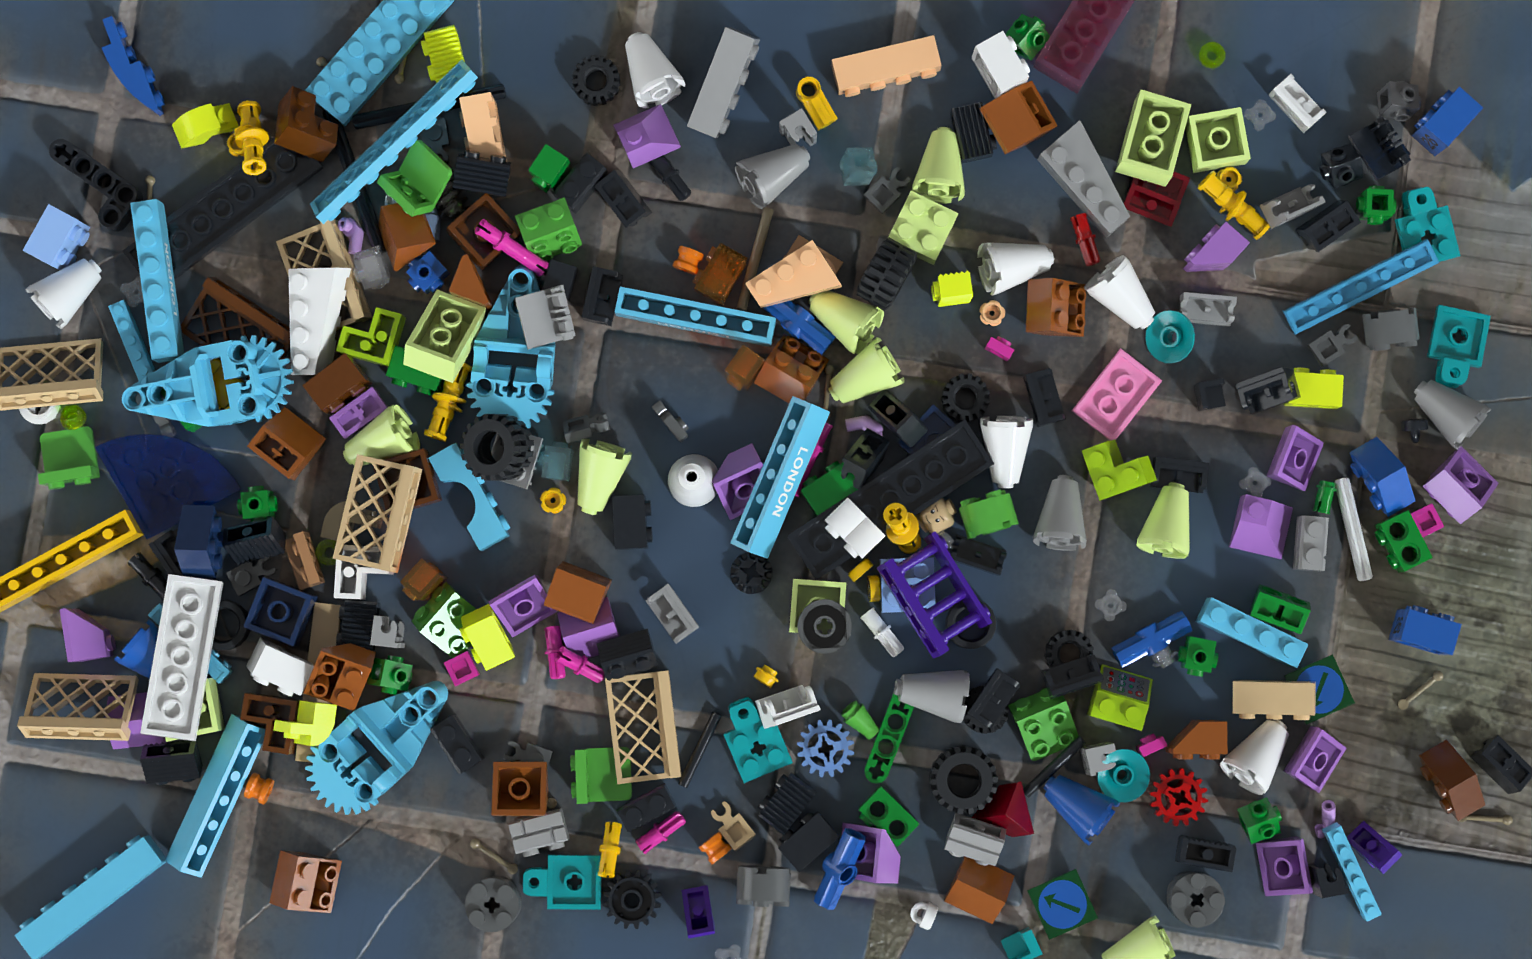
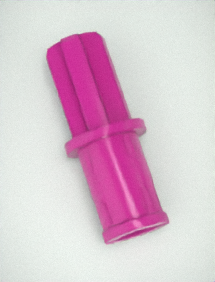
M560 626L544 628L547 647L545 655H548L550 678H565V665L555 661L556 653L562 655L559 651L563 646Z
M565 646L559 649L562 655L556 653L555 661L574 670V674H581L596 683L604 680L603 668L587 660V656H580Z
M676 811L660 824H653L654 827L635 840L640 850L647 854L663 840L666 842L668 840L667 837L684 825L686 820L680 812Z

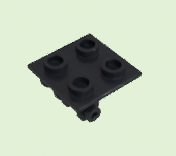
M1383 116L1375 120L1374 123L1348 136L1353 148L1361 156L1368 171L1376 181L1411 161L1409 157L1411 153L1404 144L1395 147L1402 140L1399 139L1394 143L1391 141L1398 134L1395 132L1388 136V134L1394 131V128L1389 120H1385Z

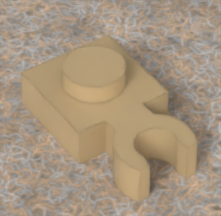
M724 801L722 805L726 808V813L723 816H718L712 810L711 815L716 821L723 822L724 825L718 830L733 850L737 851L755 837L756 834L740 813L735 817L731 816L732 809Z

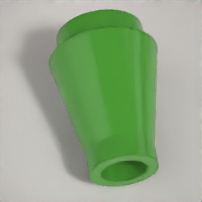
M855 700L841 713V716L844 718L843 722L864 735L868 740L873 738L880 730L863 703L859 704Z

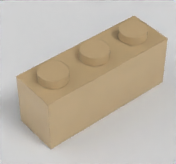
M1234 680L1233 714H1239L1241 719H1255V714H1266V719L1279 720L1282 719V715H1293V720H1310V715L1315 716L1316 681Z

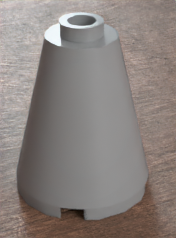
M790 145L738 161L736 163L738 166L735 167L736 176L743 191L749 190L753 195L750 201L757 208L762 209L768 206L809 167L810 155L804 146Z
M1432 379L1428 383L1423 380L1414 391L1417 395L1414 399L1456 450L1464 444L1462 441L1465 437H1471L1487 417L1486 413L1491 411L1487 405Z
M1059 475L1057 479L1052 480L1033 535V542L1036 545L1040 546L1041 541L1047 543L1046 548L1061 551L1076 550L1077 545H1081L1082 549L1085 548L1087 540L1079 485L1077 481L1073 480L1072 476Z
M953 670L903 674L901 679H896L894 695H898L900 702L951 722L961 723L967 707L964 705L965 698L969 696V672Z

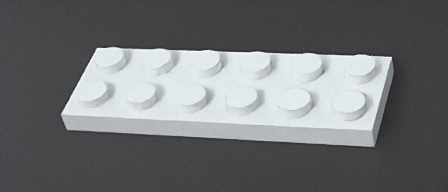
M168 574L141 734L196 741L223 588L222 581Z

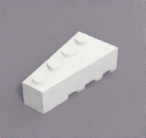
M351 268L288 269L291 369H293L291 375H317L333 362L337 342L335 334L337 327H340L341 316L339 314L342 301H345L347 290H344L346 278L350 276Z

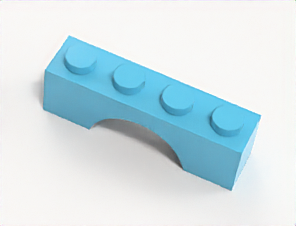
M454 443L428 459L440 481L444 483H461L473 494L475 514L467 529L478 549L484 551L509 537L510 535L507 530L511 527L505 516H499L494 507L498 504L491 492L486 493L481 485L485 480H482L481 477H475L472 474L473 470H468L465 467L467 460H462L461 455L464 454V449H460V445Z
M1212 597L1206 598L1195 621L1220 634L1238 640L1290 668H1298L1308 647L1307 643Z

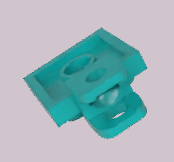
M1420 187L1403 192L1401 203L1405 216L1394 219L1402 251L1421 242V237L1425 236V231L1428 230L1430 234L1434 235V239L1431 240V246L1439 262L1461 256L1448 205L1437 207L1434 193L1430 187Z
M1443 305L1436 306L1427 353L1428 358L1439 360L1435 372L1436 382L1455 389L1466 382L1470 367L1480 368L1482 366L1490 315ZM1457 330H1461V335L1465 336V340H1461L1459 343L1455 342V339L1452 337V334H1455Z
M744 697L729 704L730 717L735 728L724 732L723 735L743 783L793 763L778 725L764 729L751 698ZM743 708L748 710L744 715L738 713ZM756 741L760 745L765 744L766 746L760 755L756 752L752 753L750 750L754 748L753 743Z
M548 854V867H532L525 870L523 874V893L528 896L547 897V909L601 910V877L597 875L601 855ZM573 874H576L578 879H582V884H579L577 889H572V885L567 884V879H571ZM537 878L539 880V884L537 886H533L530 883V879Z

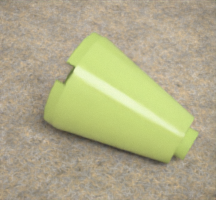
M939 127L931 133L912 185L913 192L919 193L936 203H951L952 198L956 197L960 201L965 195L957 134L948 127Z
M830 290L814 294L809 299L810 311L853 354L861 352L874 338L872 334L874 327L880 328L884 317V311L879 307Z
M876 337L830 380L831 387L828 389L835 401L840 400L842 403H846L905 383L904 377L899 379L897 373L901 372L889 349L886 346L883 348L879 346L878 343L882 341L880 338Z
M392 405L387 407L345 444L343 455L346 461L354 466L357 454L385 460L419 450V437L417 432L412 434L409 425L413 423L407 413L399 405ZM363 462V466H364V465H368V464H372V463H368V462Z
M582 439L579 450L577 504L582 507V512L596 515L597 511L601 512L604 510L631 460L632 452L624 454L625 448L598 440L596 445L589 444L590 439Z
M1171 482L1169 486L1162 487L1137 539L1136 546L1139 549L1151 554L1157 551L1162 553V557L1184 559L1188 556L1190 552L1189 492L1184 489V485Z
M1153 916L1103 952L1102 959H1171L1176 955L1164 928L1158 930L1156 923L1160 922L1159 919Z

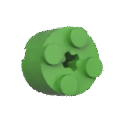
M996 490L985 494L986 499L981 500L980 497H974L960 502L961 507L959 511L968 539L976 538L980 534L994 533L1010 528L1011 525L1019 524L1010 493L1006 494L1005 490Z

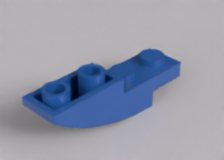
M113 16L102 19L111 44L101 48L113 72L135 98L157 115H163L162 106L165 105L160 91H156L153 82L156 81L153 70L140 60L137 61L132 46H128L125 37H128V33L123 22H118Z

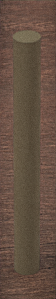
M764 207L736 307L740 310L747 311L751 292L745 283L756 277L774 212L771 208Z

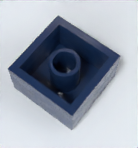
M183 505L174 548L182 575L216 580L217 570L222 568L223 562L221 547H223L222 518L217 515L215 506Z
M263 577L243 627L291 646H299L318 596L277 580Z

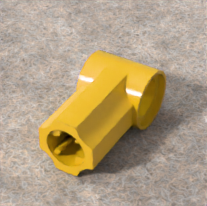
M805 77L800 80L796 89V96L802 102L816 129H823L835 122L838 118L822 92L819 81L813 77ZM811 85L815 89V94L810 97L805 96L801 91V87Z

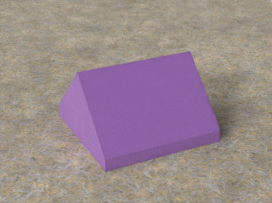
M1296 425L1286 427L1266 477L1305 491L1324 442Z
M538 575L529 577L488 601L512 638L557 612L555 609L544 606L548 592Z
M608 597L604 598L594 624L563 612L557 613L566 648L580 656L585 655L587 658L598 656L596 643L620 637Z
M147 692L136 693L128 726L131 731L129 741L110 740L113 749L139 747L145 744L150 745L151 743H166L165 737L140 733ZM114 696L108 697L107 706L116 700ZM119 705L108 713L109 717L122 718L124 708Z
M1310 726L1283 772L1320 793L1347 748L1321 728Z
M1293 836L1256 843L1265 896L1313 893L1304 840L1302 838Z

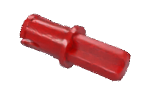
M1077 214L1070 218L1077 237L1075 242L1080 246L1086 266L1096 265L1101 260L1094 241L1096 235L1092 234L1087 214Z

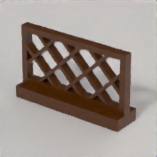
M207 277L202 285L204 287L181 324V332L199 345L206 346L212 344L210 334L223 332L224 340L230 341L228 330L240 328L242 336L247 337L245 327L255 325L259 328L261 338H266L265 333L271 336L267 338V341L276 339L284 345L282 349L285 352L280 358L281 360L284 359L290 350V326L218 278ZM207 295L216 299L217 311L205 313L203 302ZM222 304L225 305V306L228 307V308H227V309H223ZM234 311L237 313L240 325L227 327L224 312ZM219 314L222 329L209 331L206 316ZM201 317L204 333L195 334L188 329V326L193 319ZM244 319H246V320L249 321L250 323H246V324H245V323H244Z

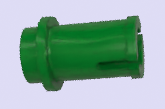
M1320 480L1319 485H1316L1318 491L1313 511L1330 514L1334 491L1337 492V489H1335L1336 483Z

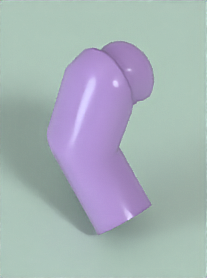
M341 218L338 221V229L350 239L348 253L361 255L364 237L363 229L354 219Z
M865 415L845 419L847 432L861 429L865 431L868 428L883 436L882 425L870 416Z
M1326 800L1322 803V824H1317L1314 827L1318 838L1325 837L1322 831L1323 828L1335 823L1336 806L1333 801Z

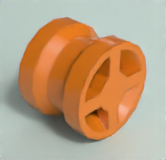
M679 246V257L672 266L683 272L697 275V266L699 261H702L704 254L688 247Z
M254 772L246 785L244 797L248 799L255 798L258 800V803L264 805L272 792L274 780L270 778L263 779L260 777V774Z
M720 831L698 847L701 852H705L708 855V861L711 865L732 849L730 844H726L722 840L723 835Z

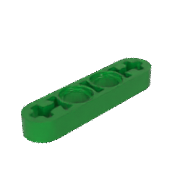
M894 692L864 769L868 781L876 784L886 780L914 709L913 706L904 704L903 709H908L907 715L900 710L892 709L893 704H896L898 707L900 704ZM892 714H899L903 718V725L899 729H892L888 725V718ZM882 739H889L893 742L894 747L889 754H882L878 749V744ZM875 753L881 758L889 759L888 764L882 762L880 769L884 774L882 776L878 775L876 779L872 778V773L869 771L870 766L875 767L878 759H873Z

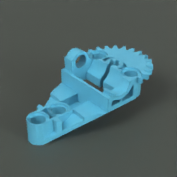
M523 264L516 266L510 273L506 284L474 340L471 382H468L466 387L471 388L473 391L468 393L467 397L476 399L471 404V408H481L476 415L477 417H481L484 414H508L509 416L517 417V421H523L527 428H531L530 419L537 423L540 422L537 412L546 415L548 412L542 405L551 406L552 401L547 396L554 395V390H551V386L553 385L556 344L553 342L527 350L514 299L540 291L535 273ZM522 272L526 274L528 283H519L515 277L516 273ZM489 350L538 355L537 368L517 366L513 380V387H516L515 391H510V386L507 385L511 380L512 366L490 364ZM479 380H489L492 388L483 389L479 384ZM533 384H540L544 388V393H534L531 386Z
M252 335L250 341H248L246 336H241V341L230 340L189 350L128 387L123 392L122 403L130 411L207 427L238 424L256 419L257 422H262L263 415L267 419L272 418L271 409L276 413L281 412L278 403L283 405L288 403L283 394H292V391L287 389L286 385L294 384V381L286 376L293 373V369H285L290 359H280L285 352L283 349L274 352L277 343L271 342L267 346V338L262 337L258 343L256 335ZM242 347L246 350V355L243 359L240 357V349ZM221 358L225 380L247 378L250 376V380L246 381V383L237 382L226 385L230 409L220 411L210 360ZM162 388H164L166 391V397L164 400H162L160 396ZM138 393L141 395V403L139 405L136 402ZM252 398L255 400L256 407L253 412L250 410L249 403Z
M432 681L362 706L347 716L319 746H311L310 749L315 755L310 754L306 759L313 764L306 766L305 770L313 772V775L306 779L307 781H315L316 784L310 789L311 791H320L316 799L327 798L325 807L328 808L334 803V812L336 813L343 806L345 815L350 814L351 808L355 814L361 813V807L368 811L371 809L369 803L374 806L379 803L377 798L386 793L414 766L431 732L430 729L433 728L448 698V689L445 684L440 681ZM429 690L435 694L436 701L430 698ZM411 707L416 709L418 717L412 714ZM358 727L392 764L386 771L371 756L353 770L350 769L352 764L367 752L352 735ZM331 744L336 747L337 753L333 752ZM366 784L372 788V793L367 790Z

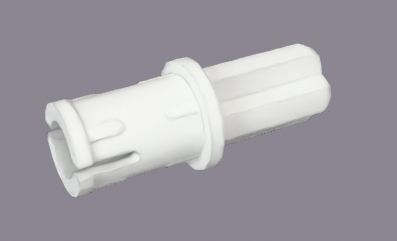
M874 607L860 617L875 635L874 639H878L892 657L897 656L904 650V646L889 629L891 626L885 624Z

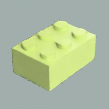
M1140 90L1134 100L1115 172L1166 187L1173 176L1191 104Z
M436 290L405 344L403 365L453 383L484 324L486 307Z

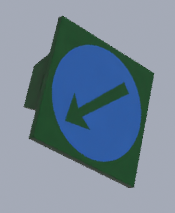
M1333 654L1284 675L1286 681H1316L1315 716L1310 715V720H1304L1306 725L1355 704Z
M1076 869L1027 890L1049 940L1098 919Z

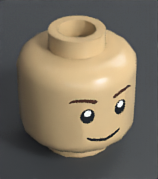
M942 498L917 514L916 518L924 532L929 531L933 533L936 531L938 534L954 524L953 514L957 513L950 499L945 501Z

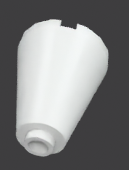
M641 32L629 36L625 48L634 96L638 106L649 108L648 104L655 103L656 106L659 104L663 105L679 96L681 93L680 87H685L686 85L683 77L648 34H642Z
M986 242L979 246L977 258L982 257L983 263L982 266H978L981 282L986 292H991L990 295H997L1050 270L1051 265L1054 263L1051 249H1048L1045 245Z
M1124 255L1117 257L1105 266L1106 269L1101 274L1097 272L1088 281L1084 289L1090 296L1134 329L1139 327L1145 329L1154 321L1153 315L1155 311L1129 259Z
M83 258L26 288V292L34 293L30 298L50 320L55 318L56 321H59L56 326L62 329L101 280L99 273L102 270L92 259L87 261Z
M989 416L982 417L980 419V426L985 450L994 465L989 467L992 482L998 483V488H1013L1014 484L1019 483L1033 428V419L1026 420V417L997 416L996 421H989Z
M691 454L678 459L672 465L668 474V487L672 496L679 503L690 507L707 504L717 494L712 480L718 469L710 459L702 455ZM696 473L697 479L694 482H690L687 480L688 475Z
M1266 720L1223 758L1220 763L1221 769L1231 779L1235 775L1241 781L1239 785L1244 789L1258 795L1266 793L1289 737V733L1286 730L1287 726L1279 720Z

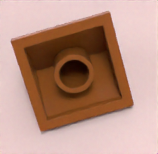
M398 203L381 206L379 229L393 270L398 271L435 245L436 242L425 214L411 217L403 211Z
M467 254L463 255L449 292L456 297L486 307V310L491 311L493 304L475 264Z
M562 561L556 568L544 606L594 624L612 579Z
M493 762L491 815L546 816L549 796L547 762Z
M964 856L944 902L993 924L1006 903L1015 875L990 864L986 866L980 865L974 859Z

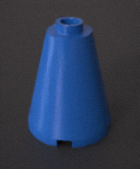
M148 619L145 623L149 627L146 630L140 628L121 650L124 656L122 658L116 656L114 660L150 679L159 629L153 621Z
M1059 775L1057 778L1051 776L1043 787L1046 790L1045 798L1088 846L1093 842L1090 836L1093 837L1094 834L1098 836L1114 815L1115 811L1111 809L1112 806L1119 807L1120 802L1062 775Z

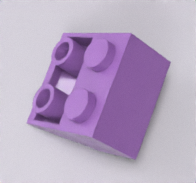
M1227 222L1221 227L1216 224L1203 237L1202 241L1205 244L1203 246L1198 244L1184 259L1187 264L1183 270L1186 272L1224 270L1240 255L1250 242Z

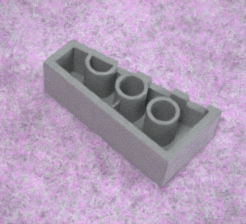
M725 27L687 127L714 138H718L720 134L725 135L730 123L727 117L730 110H735L740 97L737 93L740 86H744L748 78V67L751 60L754 61L757 55L759 38L732 27Z
M1080 120L1040 154L1037 159L1039 163L1083 213L1087 214V217L1106 238L1130 217Z

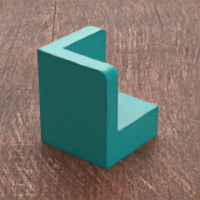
M1030 927L1024 928L1001 940L1009 959H1033L1043 954Z

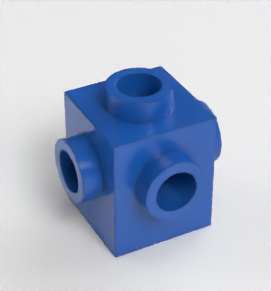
M430 251L423 257L418 256L408 265L409 269L406 271L411 277L408 280L410 285L417 292L423 290L426 294L430 292L435 293L436 290H439L445 284L443 280L450 275V272Z

